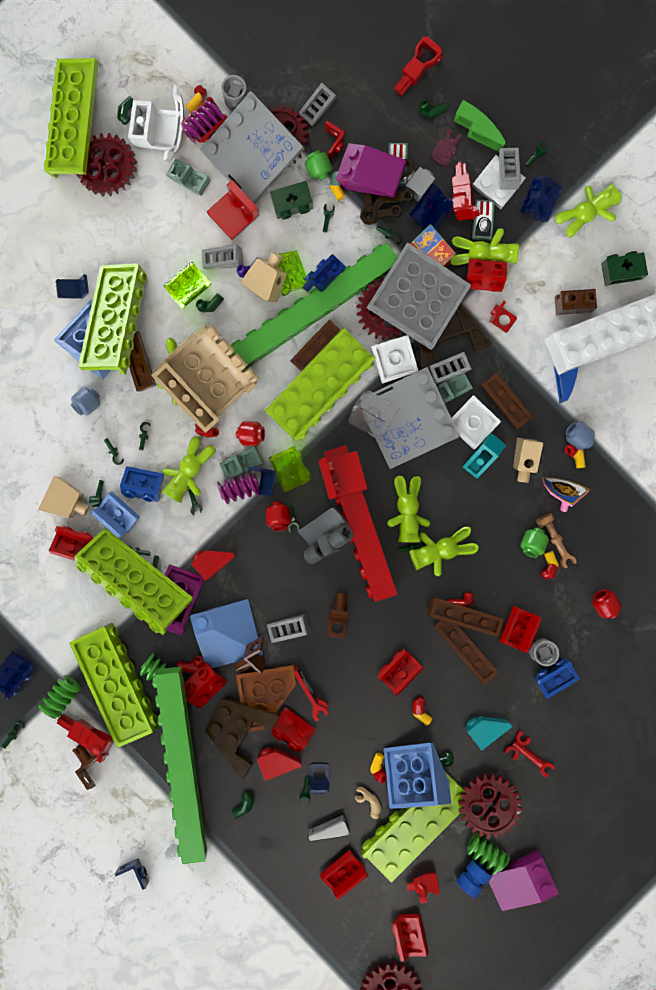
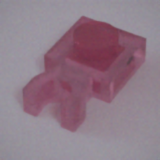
M451 129L447 131L445 141L440 138L430 158L446 167L457 149L454 145L461 139L460 134L455 139H452L450 137Z

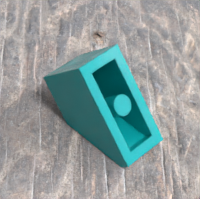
M490 433L466 461L463 468L477 479L499 457L506 444Z
M479 716L477 719L474 717L469 720L465 729L478 747L483 750L508 731L512 725L506 719Z

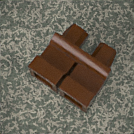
M596 289L561 291L560 295L555 296L556 315L592 313L597 308Z

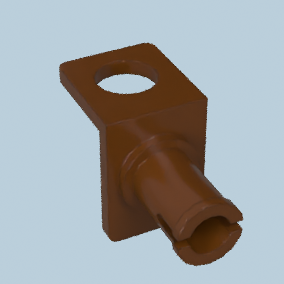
M336 593L334 610L330 609L327 636L345 639L350 613L345 611L348 595ZM334 623L342 625L343 630L340 633L332 631Z
M262 636L246 645L243 659L234 665L236 671H239L238 673L241 674L251 667L259 674L263 673L265 660L258 654L263 648L264 638Z
M79 744L72 750L81 763V767L75 773L85 788L89 790L94 788L96 784L86 770L96 762L97 757H91L87 749Z

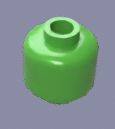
M317 150L306 156L307 160L304 164L312 179L318 178L321 181L329 177L328 172L332 170V165L325 152Z
M533 528V530L525 532L520 546L525 555L537 558L544 554L549 538L544 534V530Z

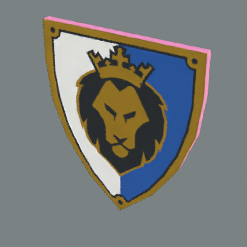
M542 477L544 486L550 492V495L562 501L560 510L563 512H567L569 506L575 505L590 491V489L569 480Z

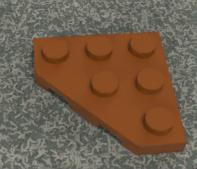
M294 665L263 669L261 674L257 671L236 674L240 702L251 707L265 709L268 712H277L297 684L293 673ZM254 721L248 732L264 730L265 728Z

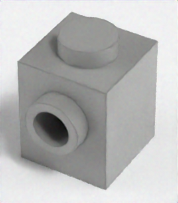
M419 167L416 172L413 171L408 177L405 190H412L415 196L414 199L420 203L433 186L435 177H433L429 170Z

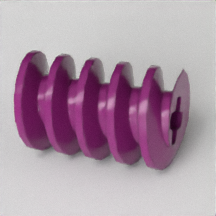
M205 100L204 106H198V111L194 110L192 112L193 117L187 116V122L182 121L181 126L186 136L196 144L194 137L201 140L200 132L206 135L205 127L207 126L212 130L211 122L213 121L215 124H218L217 117L224 119V116L213 103Z
M253 472V477L246 473V479L239 475V481L231 477L230 484L225 479L224 486L219 481L217 482L221 498L227 504L230 503V497L236 502L237 496L243 500L245 493L248 497H252V491L259 495L260 488L255 472Z

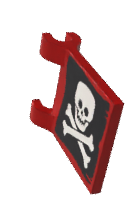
M299 665L295 666L293 673L313 705V719L317 722L319 721L317 716L320 714L319 711H323L325 716L328 715V703L316 696Z

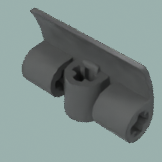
M335 507L330 508L298 531L310 546L304 551V558L309 564H315L321 559L339 552L340 547L353 539L351 528Z

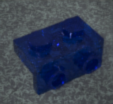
M548 176L534 178L527 197L523 201L521 212L523 214L531 213L540 221L548 222L562 187Z
M431 184L409 215L421 229L425 230L430 224L436 229L444 216L451 210L453 198H447L437 185Z
M333 254L327 260L322 259L316 266L317 270L315 272L311 271L305 277L306 283L303 289L309 292L315 286L320 292H323L344 271L346 266Z
M13 651L0 666V692L5 694V699L7 700L18 694L21 684L29 680L33 673L32 662Z

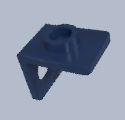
M83 274L80 279H57L55 281L57 297L59 299H83L89 293L86 274Z
M248 467V470L261 472L259 495L273 496L276 470Z
M328 763L310 764V793L319 795L329 793ZM317 768L325 770V776L321 779L316 778L314 775V771Z
M139 858L118 867L114 873L116 877L133 869L142 890L146 889L149 883L145 866L141 865Z

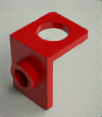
M326 121L325 131L337 138L328 152V158L332 160L336 152L339 154L344 146L345 132Z
M503 301L500 306L496 304L490 312L492 317L489 322L507 333L517 320V317L503 308L506 301ZM502 315H506L510 319V323L506 326L501 325L499 322V318Z

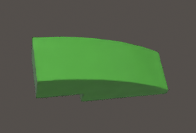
M463 100L456 112L454 122L469 129L467 137L499 152V148H503L505 145V140L499 130L484 113Z

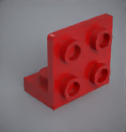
M231 180L226 185L228 192L207 210V214L233 240L260 215L258 207Z
M356 451L329 459L318 460L329 500L367 489Z

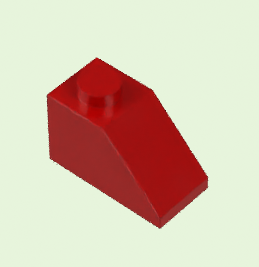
M200 550L193 556L194 561L191 564L203 579L207 581L237 555L234 552L212 550L203 552Z
M271 747L264 748L257 756V761L265 781L302 767L301 758L277 747L273 749Z

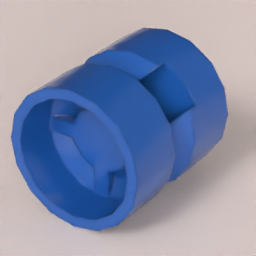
M472 859L466 867L467 872H462L456 882L468 895L476 899L483 890L482 885H487L493 875L484 865L479 864V861Z

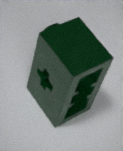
M307 181L270 191L277 219H289L294 214H306L313 209V201Z
M631 251L626 253L625 256L613 254L607 256V259L601 263L605 286L642 280L648 275L644 252L637 253V251Z

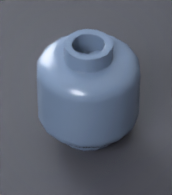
M82 387L71 397V406L79 415L84 414L88 416L99 407L100 401L98 398L100 395L93 388Z
M574 422L566 430L567 442L578 450L589 449L595 442V431L583 422Z

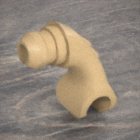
M358 787L356 791L363 793V795H356V801L360 803L365 800L369 801L371 804L370 816L373 819H378L383 810L378 798L365 788Z

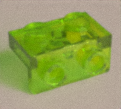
M297 250L279 253L283 258L278 267L286 272V278L281 290L282 295L287 296L292 291L308 288L310 283Z
M190 262L165 283L164 288L177 304L184 309L212 284L199 271L196 265Z
M295 446L269 457L284 492L310 481L309 471L304 466L301 460V453Z

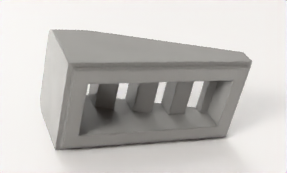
M321 83L299 111L300 117H304V120L313 127L335 102L337 96ZM322 93L328 97L327 101L320 96ZM317 99L324 104L322 107L316 102ZM312 104L319 109L317 113L311 108ZM307 110L314 115L313 119L305 113Z
M499 148L500 190L519 189L521 182L519 148ZM513 156H514V158H512V159H504V157H513Z
M236 244L203 249V269L236 268L239 265H243L242 248ZM226 253H227V256H228V260H227V261H225V254H226ZM210 254H212L213 263H210ZM217 254H220V262H218Z
M465 352L435 363L429 366L428 369L435 384L439 385L470 371L471 366ZM458 359L461 360L464 367L463 369H460V366L457 362ZM451 362H453L456 372H453L450 365ZM445 365L449 372L448 375L445 374V371L443 369V366ZM436 369H439L441 378H438Z
M306 614L267 624L271 643L305 636L311 632ZM290 623H293V625H294V629H295V632H294V633H293V631H292V628H291V624H290ZM283 625L286 626V630H287V634H286V635H285V632H284ZM276 626H278V629H279V633H280V636H279V637H277V633H276V629H275Z
M344 815L309 830L310 841L350 835V828Z

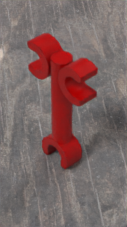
M521 730L517 731L511 745L505 746L503 751L507 754L510 750H514V754L511 756L513 760L519 757L520 752L538 766L540 773L548 778V774L544 769L551 767L554 770V765L548 761H542L525 746L530 743L531 739L527 736L525 740H520L523 732Z

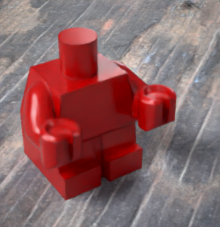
M436 871L423 873L414 877V882L407 883L408 891L415 890L416 894H420V903L428 901V893L440 894Z

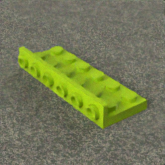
M96 58L57 59L54 69L55 80L52 87L53 98L50 106L51 116L48 124V141L46 142V160L44 161V171L53 178H57L58 174L86 175L99 63Z
M139 264L100 265L78 365L81 370H118L122 375L127 374V369L130 366V354L134 346V334L137 331V319L140 315L141 299L144 297V284L147 281V274Z
M342 328L264 411L295 441L298 439L302 440L308 434L307 430L312 425L316 426L322 418L320 416L325 411L329 412L334 407V402L338 398L341 399L348 392L347 388L360 380V374L364 370L368 371L374 365L373 361L376 357L371 355L345 328Z
M106 528L75 555V566L80 572H86L95 584H101L107 594L118 598L123 607L134 611V615L141 621L145 620L155 633L159 632L164 635L166 628L193 601V597Z
M113 623L69 642L117 748L151 734L160 727L158 717L151 708L150 699L144 693L143 684L135 673L134 664L129 660L127 649L122 644L118 629Z
M445 770L444 772L450 787L451 804L402 808L399 812H394L390 816L389 822L385 826L381 825L375 832L376 835L371 840L367 839L361 847L362 857L364 859L367 858L391 883L460 814L459 808L463 807L458 804V800H463L460 792L466 793V791Z

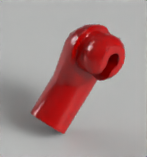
M195 424V432L198 435L206 438H213L219 435V430L215 427L210 428L205 433Z
M465 592L463 594L464 599H447V601L468 607L474 603L473 593Z
M197 655L189 663L179 661L177 667H182V672L194 674L205 662L202 656Z

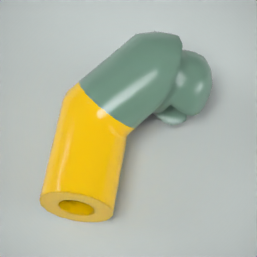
M335 171L331 176L329 187L336 199L340 201L346 195L341 189L340 183L336 180L338 171Z

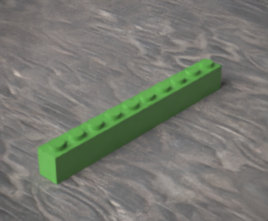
M388 243L383 246L382 244L376 246L372 250L373 253L368 256H361L352 267L349 265L337 277L332 276L327 279L324 286L321 288L315 287L309 292V296L297 299L293 303L294 306L289 309H282L273 320L270 318L263 322L262 327L258 330L253 329L248 332L245 339L233 342L231 344L234 348L232 355L238 353L248 364L245 369H248L361 293L362 290L367 289L368 284L373 285L375 280L379 281L385 277L398 257Z
M182 667L158 669L155 676H153V686L157 688L158 693L156 695V706L160 707L158 722L159 726L163 728L161 743L165 745L164 763L168 764L169 770L166 772L167 782L171 784L169 799L170 802L173 801L174 808H172V819L176 820L174 834L175 838L179 840L177 855L181 857L182 864L205 862L207 845Z

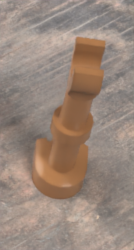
M552 513L538 518L536 523L539 528L544 526L547 528L552 544H555L560 553V564L566 569L568 568L566 560L570 559L573 564H576V559L567 552L562 543V536L558 535L552 523L554 517Z

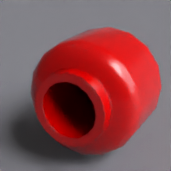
M243 421L236 429V438L239 439L243 446H259L265 439V428L257 421Z
M280 501L273 502L271 506L266 508L267 526L272 528L273 531L286 530L287 526L291 523L290 508Z
M604 589L594 595L592 605L600 617L612 619L619 615L622 604L613 591Z

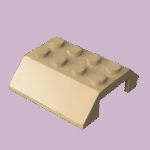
M204 325L192 333L162 361L151 375L205 433L219 421L217 417L244 392L249 393L256 387V381L259 378L250 367L245 369L248 364L238 353L232 355L234 348L225 338L219 340L222 335L213 325L209 327Z

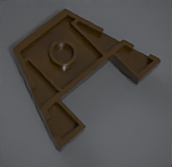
M461 303L437 341L439 343L468 333L474 351L492 345L489 338L487 339L482 329L476 325L470 317L471 315ZM420 343V369L422 370L438 362L433 349L430 350Z
M224 698L205 732L239 777L244 779L253 762L239 753L238 749L254 721L269 731L273 730L281 714L268 712L262 708L251 707L248 704Z

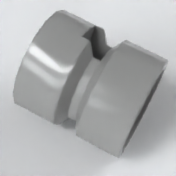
M231 75L222 82L221 89L225 105L234 111L247 96L245 81L240 76Z
M536 638L530 647L529 655L540 665L551 666L559 658V649L553 642L545 638Z

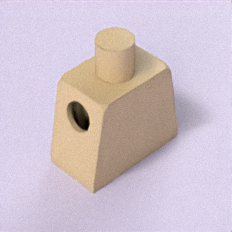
M272 252L269 260L257 258L241 280V284L267 302H277L286 278V272L278 267L283 257Z
M517 437L513 468L519 471L517 481L529 483L530 472L537 473L543 442Z
M54 476L38 509L66 518H73L76 512L85 516L90 506L81 502L84 497L83 492L63 478Z

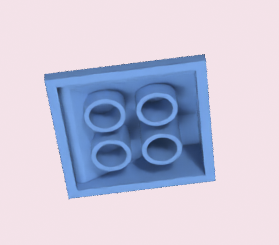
M93 299L86 304L54 339L57 344L78 361H80ZM111 370L90 371L104 379Z
M249 599L190 615L194 634L204 662L210 664L212 668L242 660L246 645L259 638Z
M433 743L383 748L390 809L451 804L449 782Z

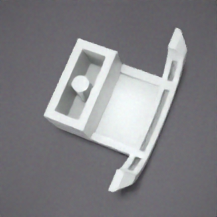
M176 85L173 88L176 111L156 109L154 104L148 101L133 100L128 139L135 148L168 150L164 152L163 160L165 162H170L176 156L183 135L181 121L184 120V104L182 93Z

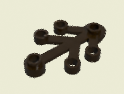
M405 159L407 161L405 167H409V170L403 172L400 182L404 177L410 176L413 172V165L408 159ZM407 189L404 192L395 193L394 197L377 195L378 199L374 204H372V194L364 193L365 207L360 213V218L366 225H373L379 218L393 216L394 218H399L402 215V209L398 205H394L390 209H379L386 203L398 201L410 203L415 198L412 190ZM406 194H412L411 198H405ZM395 209H399L398 214H393ZM369 213H373V217L371 219L367 218V215Z

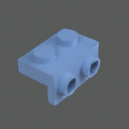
M113 492L108 493L99 507L91 512L99 522L103 523L118 538L127 534L140 518L135 511Z

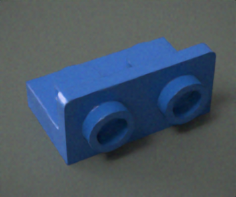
M126 466L120 483L121 493L127 498H140L147 502H159V493L164 474Z

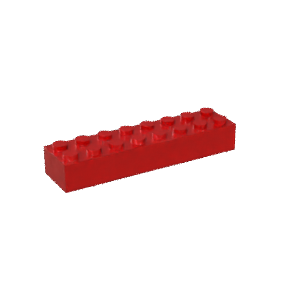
M344 445L326 451L321 459H329L349 453L347 446ZM359 491L335 498L337 506L341 505L343 513L340 514L352 530L353 539L350 543L354 542L356 547L353 553L356 561L361 562L362 567L359 568L362 579H366L368 582V586H365L369 599L373 598L377 602L397 595L363 492Z

